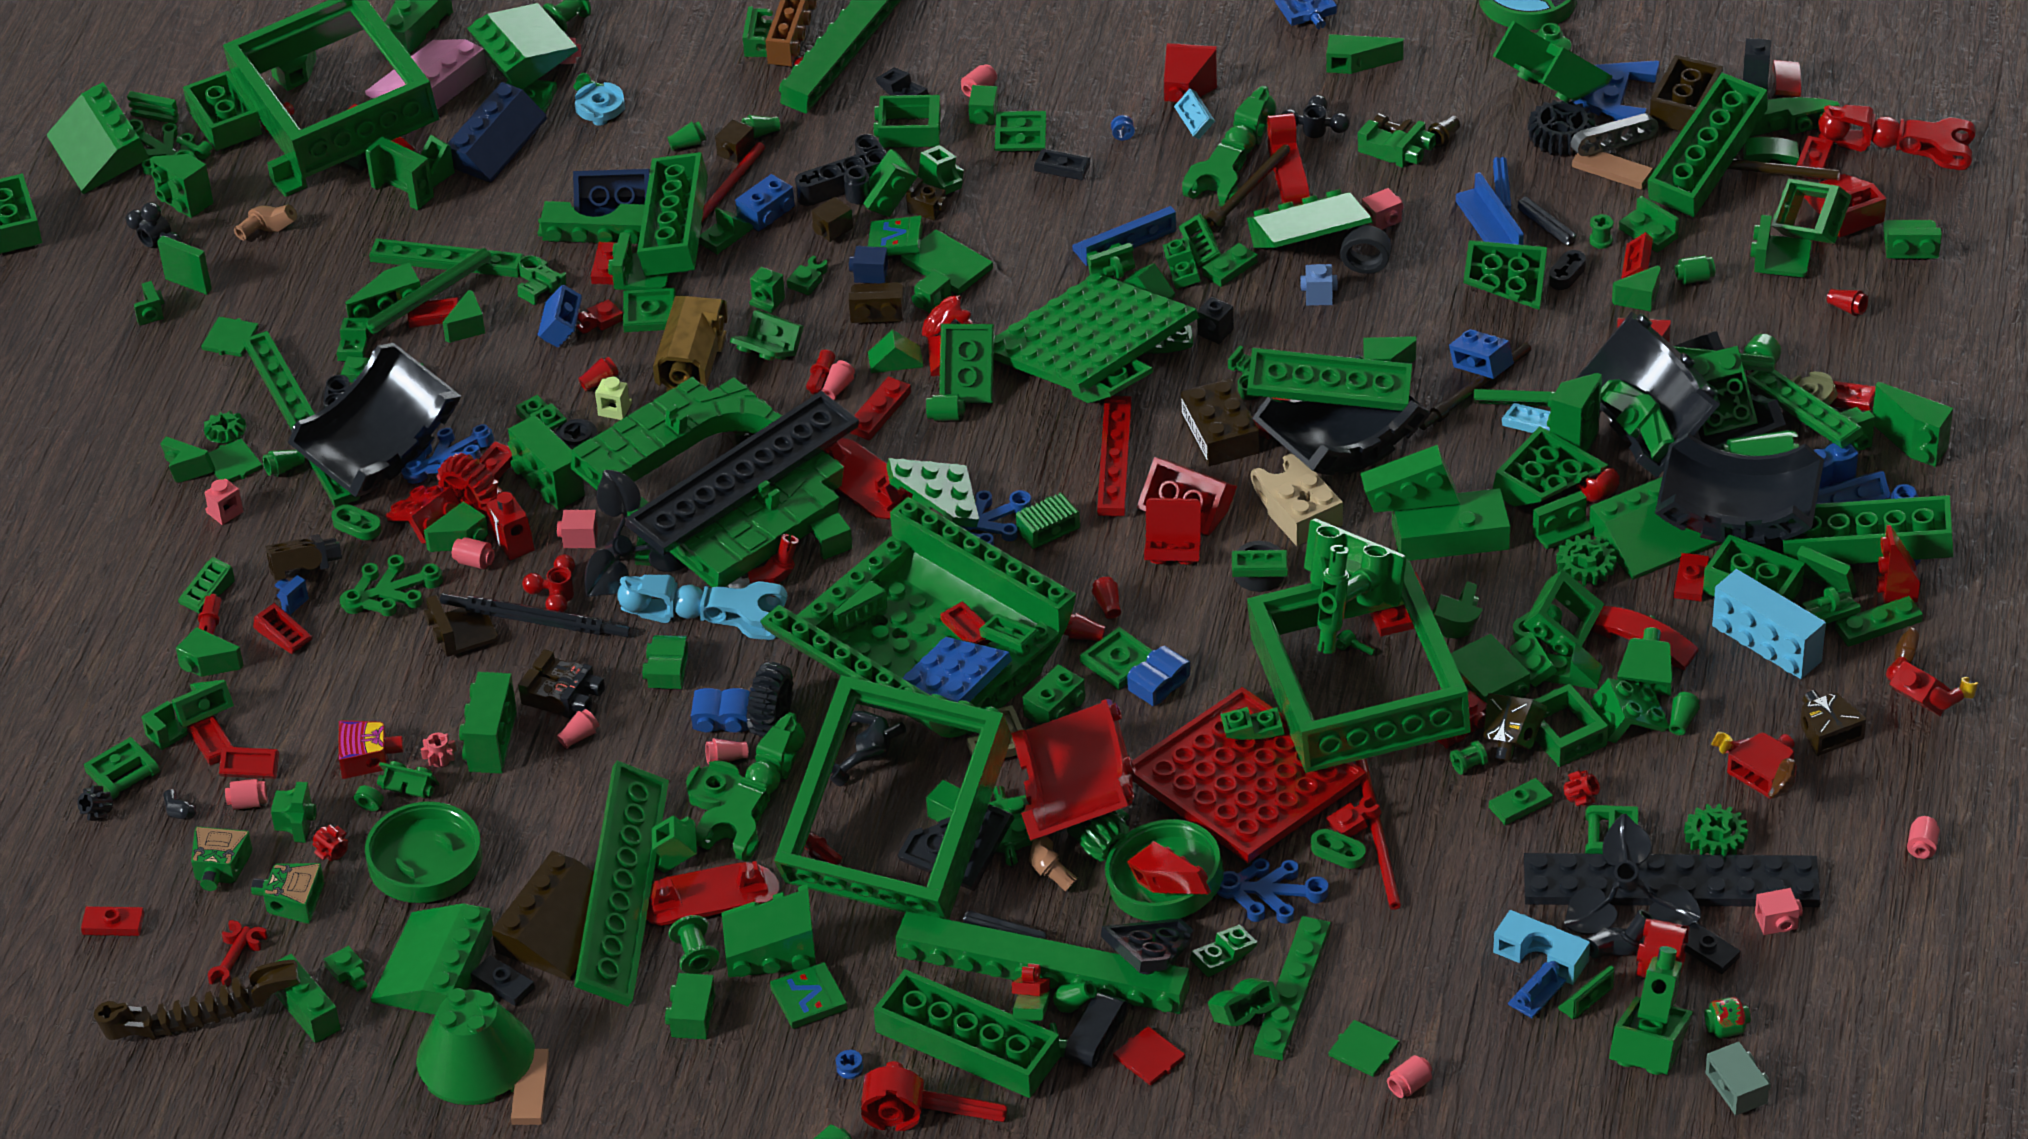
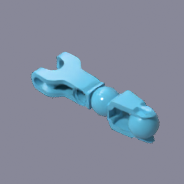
M671 575L621 577V586L617 593L621 610L637 614L641 618L668 623L671 618H674L675 612L685 619L700 616L701 621L706 620L714 624L735 626L749 638L772 640L776 636L765 630L760 620L769 613L766 611H772L778 605L784 607L788 596L783 586L760 581L742 589L727 587L709 588L705 586L703 592L699 587L692 584L678 588V582H675L674 577Z

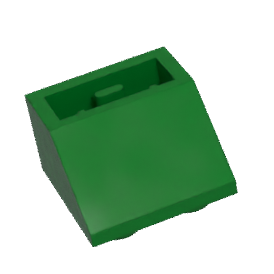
M190 154L153 156L150 158L151 175L154 178L156 188L155 194L160 201L166 202L178 212H182L190 218L214 203L205 163Z

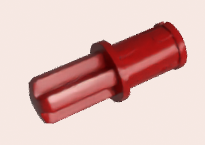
M824 349L820 351L816 364L812 365L810 369L811 375L806 384V389L810 391V394L814 395L820 392L825 380H827L830 368L836 358L835 354L830 350Z
M216 594L205 597L203 610L198 615V628L213 635L215 627L220 622L218 614L221 598L217 597Z
M810 830L804 847L808 851L809 856H816L823 862L838 865L842 861L841 855L826 844L827 842L824 837H819Z

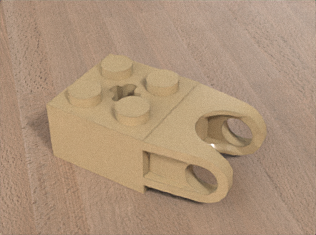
M1288 454L1283 457V467L1285 470L1283 473L1271 474L1261 468L1251 471L1252 484L1267 508L1268 515L1296 546L1307 542L1310 520L1314 518L1335 527L1343 526V502L1316 472L1308 468L1294 454Z

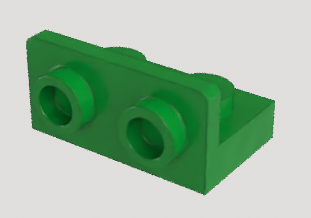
M1640 196L1637 198L1636 210L1619 221V230L1634 239L1647 232L1653 238L1651 249L1658 253L1678 238L1679 219L1654 202Z
M1582 491L1534 509L1533 534L1546 549L1565 543L1567 539L1573 540L1577 535L1580 537L1593 531V525L1586 518L1587 497Z

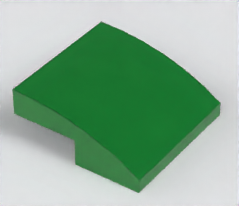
M1046 111L996 112L995 151H1041L1046 149Z

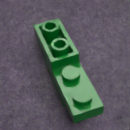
M1802 97L1768 100V110L1749 137L1787 129L1791 135L1818 129V121L1823 112H1825L1824 107L1828 105L1840 107L1838 101Z

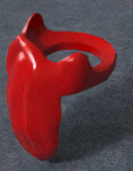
M949 296L931 311L923 323L922 336L931 337L941 331V324H950L954 319L958 320L961 324H973L969 319L971 312L962 310L960 307L961 296Z

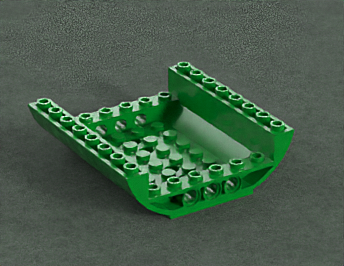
M907 497L890 512L892 536L797 615L778 605L760 620L765 630L840 676L851 677V675H858L869 682L877 683L883 681L891 684L894 688L902 690L912 688L921 694L931 696L902 678L945 637L961 640L941 621L940 614L962 601L985 622H988L996 613L1038 629L1040 638L1038 640L1033 639V645L1030 647L1026 646L1024 653L993 641L985 645L1008 651L1012 661L970 703L978 708L993 707L999 709L1042 673V668L1052 656L1067 628L1074 608L1076 593ZM869 581L885 589L887 608L884 611L840 634L835 632L833 612ZM878 623H884V624H886L885 626H883V625H879V626H876V627L874 626L875 624H878ZM899 635L906 636V638L895 639V637ZM910 717L943 737L952 738L964 734L970 736L974 733Z

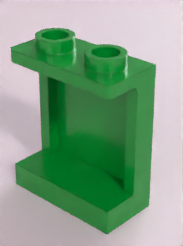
M384 137L379 138L366 149L372 188L377 190L384 183L397 187L408 193L410 207L419 210L434 197L427 157Z
M1491 633L1451 653L1464 684L1485 703H1487L1488 693L1523 698L1530 692L1531 673Z

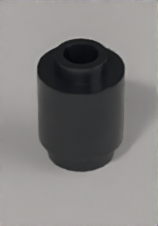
M862 166L848 168L844 175L846 200L853 204H862L871 193L869 174Z

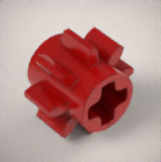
M1579 770L1568 774L1570 781L1564 784V794L1568 801L1571 803L1575 802L1576 806H1586L1595 803L1593 796L1597 795L1600 791L1597 778L1593 774H1588L1587 770L1582 772Z
M328 825V827L320 828L313 837L312 845L317 848L314 853L322 860L326 858L330 861L340 859L348 849L349 841L344 838L347 833L339 826L334 828Z

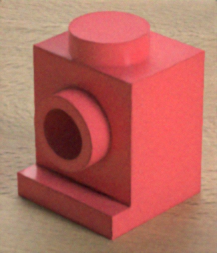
M226 478L214 481L211 484V488L205 491L206 513L221 525L244 512L239 488ZM227 504L229 508L224 511L223 506Z

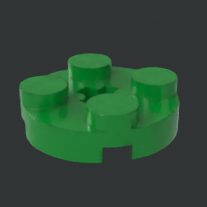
M711 761L709 766L701 768L699 765L694 768L686 781L691 805L705 810L724 805L735 787L741 782L742 776L739 774V770L733 764L724 761ZM716 783L720 784V787L717 788L709 787L714 786Z

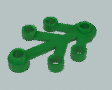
M138 119L129 120L141 142L152 148L145 149L149 158L190 154L197 158L189 148L181 144L180 151L174 150V138L178 136L176 124L167 123L163 125L164 140L162 143L145 133L142 121ZM184 133L179 136L191 143H195L194 136L190 133ZM150 159L142 162L143 173L146 175H151Z
M392 555L388 558L389 568L377 586L367 590L371 582L379 577L378 566L374 563H367L362 567L363 576L356 587L345 591L340 596V605L349 614H358L364 609L379 612L386 617L396 613L395 601L407 604L410 608H417L423 603L421 592L419 590H410L404 593L400 590L421 583L429 589L437 588L443 583L442 570L435 564H427L420 573L394 581L398 573L404 570L405 563L401 555ZM379 597H380V598H384V599L381 600L380 602H379V601L372 600V599L379 598Z

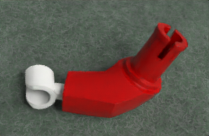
M783 534L777 554L773 555L765 566L749 571L748 578L742 579L740 577L729 584V588L742 589L758 581L775 584L782 582L795 567L792 558L799 542L798 538L791 535L790 541H788L789 534Z

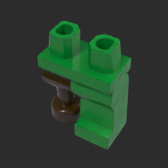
M1378 113L1373 121L1368 120L1358 131V152L1387 162H1396V166L1402 168L1408 162L1418 165L1423 159L1424 149L1431 151L1436 144L1435 134L1426 131L1425 122L1418 121L1416 123L1412 119H1407L1402 124L1390 122L1389 117Z

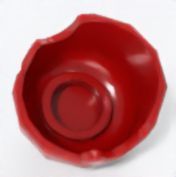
M1608 468L1594 479L1587 478L1586 484H1578L1576 487L1578 491L1583 492L1589 502L1599 503L1612 497L1619 487L1620 478L1614 468Z

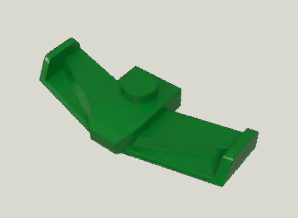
M1620 379L1608 380L1601 388V399L1622 411L1616 420L1630 436L1637 438L1641 433L1651 453L1652 460L1659 463L1668 453L1669 445L1675 441L1662 415L1659 403L1651 395L1642 393Z

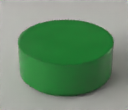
M363 785L357 789L354 800L365 810L378 811L384 801V797L375 788Z

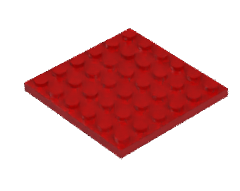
M1241 687L1132 760L1135 773L1131 775L1134 783L1189 822L1206 829L1216 841L1248 863L1360 785L1367 772L1353 762L1305 773L1280 712L1284 735L1245 740L1226 738L1220 714L1248 707L1250 714L1273 708L1244 687Z

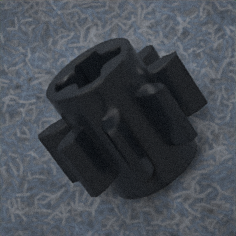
M92 785L91 788H84L83 793L78 798L77 805L80 814H87L88 821H99L100 818H107L108 813L113 808L111 793L103 792V786Z

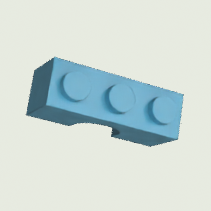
M1509 910L1494 933L1493 953L1520 963L1528 953L1543 952L1547 954V962L1554 961L1559 965L1558 976L1564 978L1567 983L1572 985L1589 962V941L1512 910Z

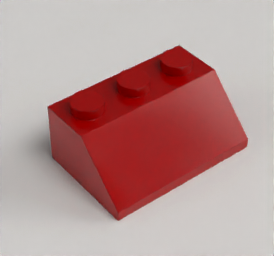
M1154 457L1136 508L1146 511V501L1149 498L1198 499L1201 502V533L1210 535L1227 514L1237 486L1167 459Z

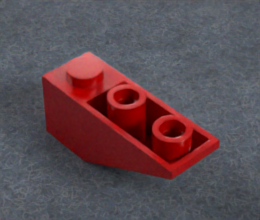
M1886 525L1885 537H1881L1883 557H1879L1878 560L1881 576L1876 578L1877 592L1882 593L1884 604L1910 596L1913 602H1918L1920 580L1916 563L1892 526Z
M1155 841L1127 861L1138 884L1153 893L1209 894L1211 892L1206 882L1208 876L1199 865L1195 867L1184 856H1177L1168 846L1164 848Z

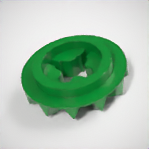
M231 410L224 414L219 412L217 416L210 415V419L204 422L206 438L216 443L234 441L240 438L246 431L245 419L241 417L240 413L233 414ZM227 424V429L225 430L222 425Z

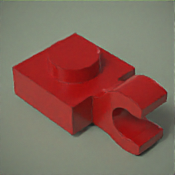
M608 299L588 308L587 312L578 313L577 320L581 324L577 325L576 328L582 334L588 333L597 326L604 330L623 321V312Z

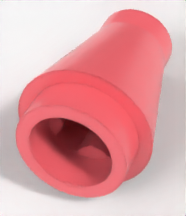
M842 360L832 364L821 391L834 400L854 380L855 369L853 366Z
M584 709L582 712L578 711L557 735V739L567 749L571 745L595 734L599 723L587 709Z
M713 738L712 741L706 742L705 746L707 763L709 764L711 761L729 763L740 759H747V742Z

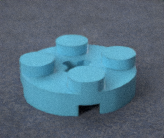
M604 82V86H596V83L588 84L579 89L575 96L576 113L585 120L593 121L595 125H604L608 120L615 118L625 110L623 91L612 83Z

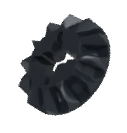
M584 419L569 420L559 426L555 432L570 449H574L598 434L596 426ZM580 432L581 436H578L577 439H572L575 438Z

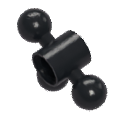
M1314 95L1309 99L1308 106L1303 110V116H1299L1292 109H1287L1281 113H1294L1296 127L1298 124L1303 125L1304 134L1310 138L1322 137L1326 133V127H1331L1336 133H1343L1350 126L1349 118L1343 113H1337L1331 118H1326L1328 103L1321 95Z
M146 203L141 208V211L132 210L126 216L128 227L137 230L138 238L147 247L154 246L162 236L182 242L179 234L171 232L168 221L161 216V209L156 203Z

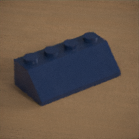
M501 82L447 143L451 146L454 169L492 183L546 121L547 115L522 89Z

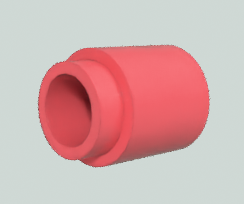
M988 64L979 65L961 79L963 93L970 97L972 85L994 86L997 80V73Z
M467 537L463 539L458 538L452 547V558L457 560L459 564L485 569L494 560V550L488 542Z
M258 779L230 782V788H225L227 805H232L233 810L261 807V804L268 803L266 782L258 781Z
M1920 816L1911 824L1907 850L1912 856L1927 859L1936 853L1940 829L1935 819L1929 816Z
M1413 1055L1391 1071L1390 1077L1387 1078L1388 1087L1399 1098L1410 1096L1432 1079V1067L1425 1058Z

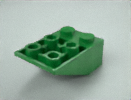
M1738 346L1691 357L1695 361L1693 367L1708 384L1719 392L1717 397L1720 405L1702 425L1704 436L1758 424Z

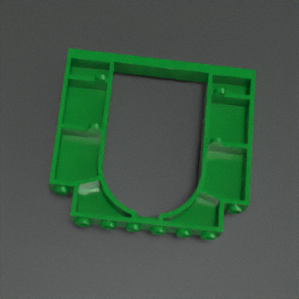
M691 377L679 384L675 389L669 390L653 402L646 404L628 415V417L626 416L609 429L572 449L571 469L596 490L601 481L602 473L605 470L621 472L635 482L709 436L728 431L757 433L783 415L773 411L766 401L757 398L746 385L734 377L712 391H709L705 385ZM823 450L788 473L772 487H769L770 483L767 480L759 484L756 497L749 499L734 511L732 510L721 517L715 523L671 550L670 553L711 587H726L777 554L783 534H789L788 541H790L791 535L800 540L812 532L811 523L837 513L839 497L834 490L842 486L844 466ZM642 496L638 509L649 503ZM635 511L627 512L628 516L634 513Z

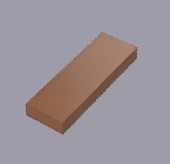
M1605 152L1588 156H1581L1577 153L1572 160V167L1640 190L1643 189L1653 173V168Z
M534 1049V1058L529 1070L515 1084L511 1113L512 1125H542L550 1056L549 1049Z

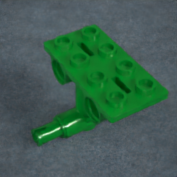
M1314 518L1310 520L1304 568L1311 571L1310 582L1322 587L1318 598L1319 613L1317 625L1321 629L1318 651L1321 652L1323 650L1325 654H1332L1336 651L1337 631L1343 626L1345 604L1357 597V602L1364 606L1374 607L1383 602L1395 607L1400 605L1407 557L1404 554Z

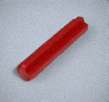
M923 1090L922 1108L998 1122H1004L1007 1116V1106L1005 1104Z

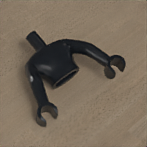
M854 711L847 730L853 722H861L870 726L857 735V751L840 765L834 764L831 772L833 775L830 777V780L839 787L843 786L849 779L847 771L863 761L882 759L887 755L890 739L906 732L905 725L899 722L889 727V722L882 716L866 711Z

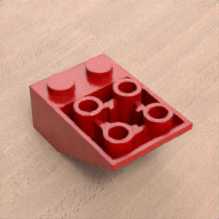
M1847 174L1840 175L1839 180L1827 179L1819 182L1840 186L1852 196L1838 234L1839 238L1884 222L1887 198L1873 183ZM1805 195L1804 198L1820 215L1826 198Z

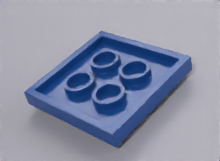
M945 637L919 663L907 672L902 679L929 695L938 694L949 701L957 703L961 700L970 702L1012 659L1008 651Z

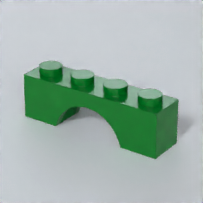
M544 201L541 218L543 241L618 243L620 233H630L631 243L639 244L645 205L620 204L610 214L600 217H589L576 212L570 202Z

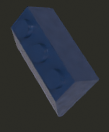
M650 169L573 171L574 210L585 216L600 217L612 213L620 204L645 205Z

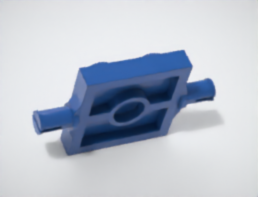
M1274 0L1291 26L1313 21L1317 29H1320V27L1323 29L1326 25L1323 18L1337 14V5L1333 0Z

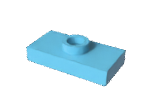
M1189 89L1174 106L1191 134L1197 139H1200L1215 122L1197 92Z
M1514 403L1502 417V426L1529 433H1534L1539 426L1550 431V427H1547L1550 411Z

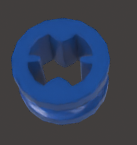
M1120 115L1112 120L1111 129L1114 138L1123 141L1130 139L1134 135L1133 120L1129 116Z
M855 1050L840 1052L836 1057L837 1073L845 1079H854L860 1076L863 1072L861 1054Z

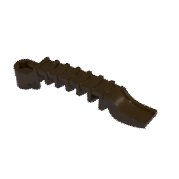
M283 960L258 966L249 974V981L252 985L246 988L237 976L232 981V993L226 985H222L219 997L215 998L212 992L209 991L206 992L203 1002L199 1003L196 996L190 998L189 1005L185 1007L182 1006L179 1000H176L173 1004V1010L167 1011L162 1003L158 1005L157 1014L152 1015L147 1006L133 1007L128 1006L126 1003L103 1002L95 1009L94 1018L104 1036L109 1040H118L131 1035L149 1037L151 1040H155L157 1036L165 1034L171 1036L172 1033L181 1030L184 1033L189 1028L196 1026L202 1028L207 1023L214 1021L219 1023L221 1019L227 1017L235 1018L237 1014L243 1012L250 1013L253 1008L264 1006L266 1000L273 993L300 984L297 970L298 964L295 960Z

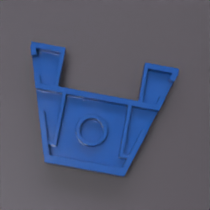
M1660 61L1595 65L1612 75L1611 81L1607 86L1574 101L1575 104L1583 103V107L1590 108L1591 113L1599 116L1602 113L1612 116L1613 121L1645 114L1646 108L1622 105L1629 80L1656 82Z

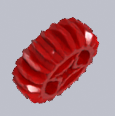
M461 452L460 454L450 456L441 464L436 475L439 480V487H451L459 503L464 501L485 515L486 519V504L497 499L498 494L502 492V489L497 485L499 483L498 480L492 476L493 473L489 472L486 465L483 466L479 459L474 460L470 454L466 455Z

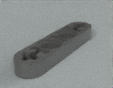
M1645 113L1584 129L1573 136L1571 147L1579 155L1588 156L1647 140L1656 134L1659 127L1658 122L1652 116ZM1629 127L1628 132L1621 137L1622 132ZM1608 133L1607 138L1603 142H1600L1603 135Z

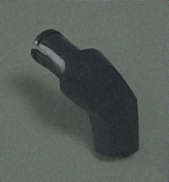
M1641 909L1638 910L1627 929L1605 928L1586 938L1590 942L1589 956L1599 958L1608 955L1634 954L1638 951L1640 943L1643 944L1642 937L1646 919L1653 920L1654 917Z

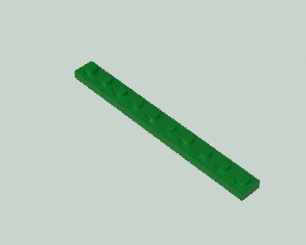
M265 331L244 338V347L290 429L292 430L297 421L314 415L315 413L269 332ZM308 460L335 508L360 499V496H353Z

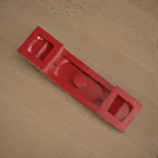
M1603 606L1590 630L1609 639L1614 634L1630 640L1631 638L1643 639L1644 629L1657 628L1661 631L1660 641L1670 643L1671 665L1682 670L1687 668L1698 652V648L1691 641L1671 627L1629 609Z

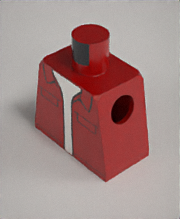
M502 492L498 494L497 499L489 501L486 504L488 530L507 557L513 560L534 551L528 517L510 492Z

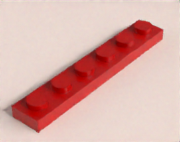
M1111 396L1105 398L1097 505L1098 516H1125L1132 407L1131 396Z

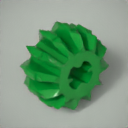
M1112 812L1101 815L1092 820L1089 826L1085 827L1086 831L1081 835L1080 845L1088 855L1101 862L1107 859L1109 852L1117 841H1120L1128 834L1129 827L1121 817Z

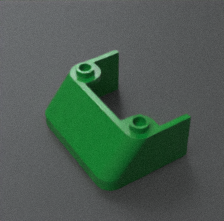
M1514 21L1511 22L1493 54L1495 58L1518 70L1517 76L1529 83L1531 79H1534L1557 92L1555 96L1566 103L1570 99L1577 101L1607 86L1613 77L1564 47H1558Z

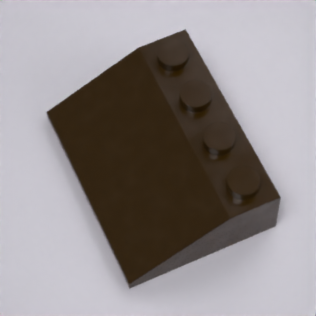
M552 850L492 928L495 953L571 981L577 973L594 872L577 859Z

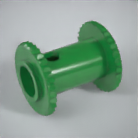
M564 0L556 6L546 3L542 7L564 33L567 31L566 22L577 15L587 18L591 14L589 0Z
M689 915L682 917L674 922L669 929L670 940L677 944L680 943L683 947L685 954L681 957L679 964L681 970L685 973L699 974L709 971L718 963L720 957L716 948L706 945L703 935H705L709 926L707 920L702 916Z

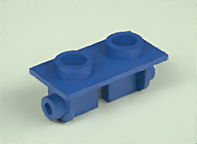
M1554 961L1545 962L1508 1002V1005L1533 1018L1566 983L1564 978L1558 976L1559 965Z

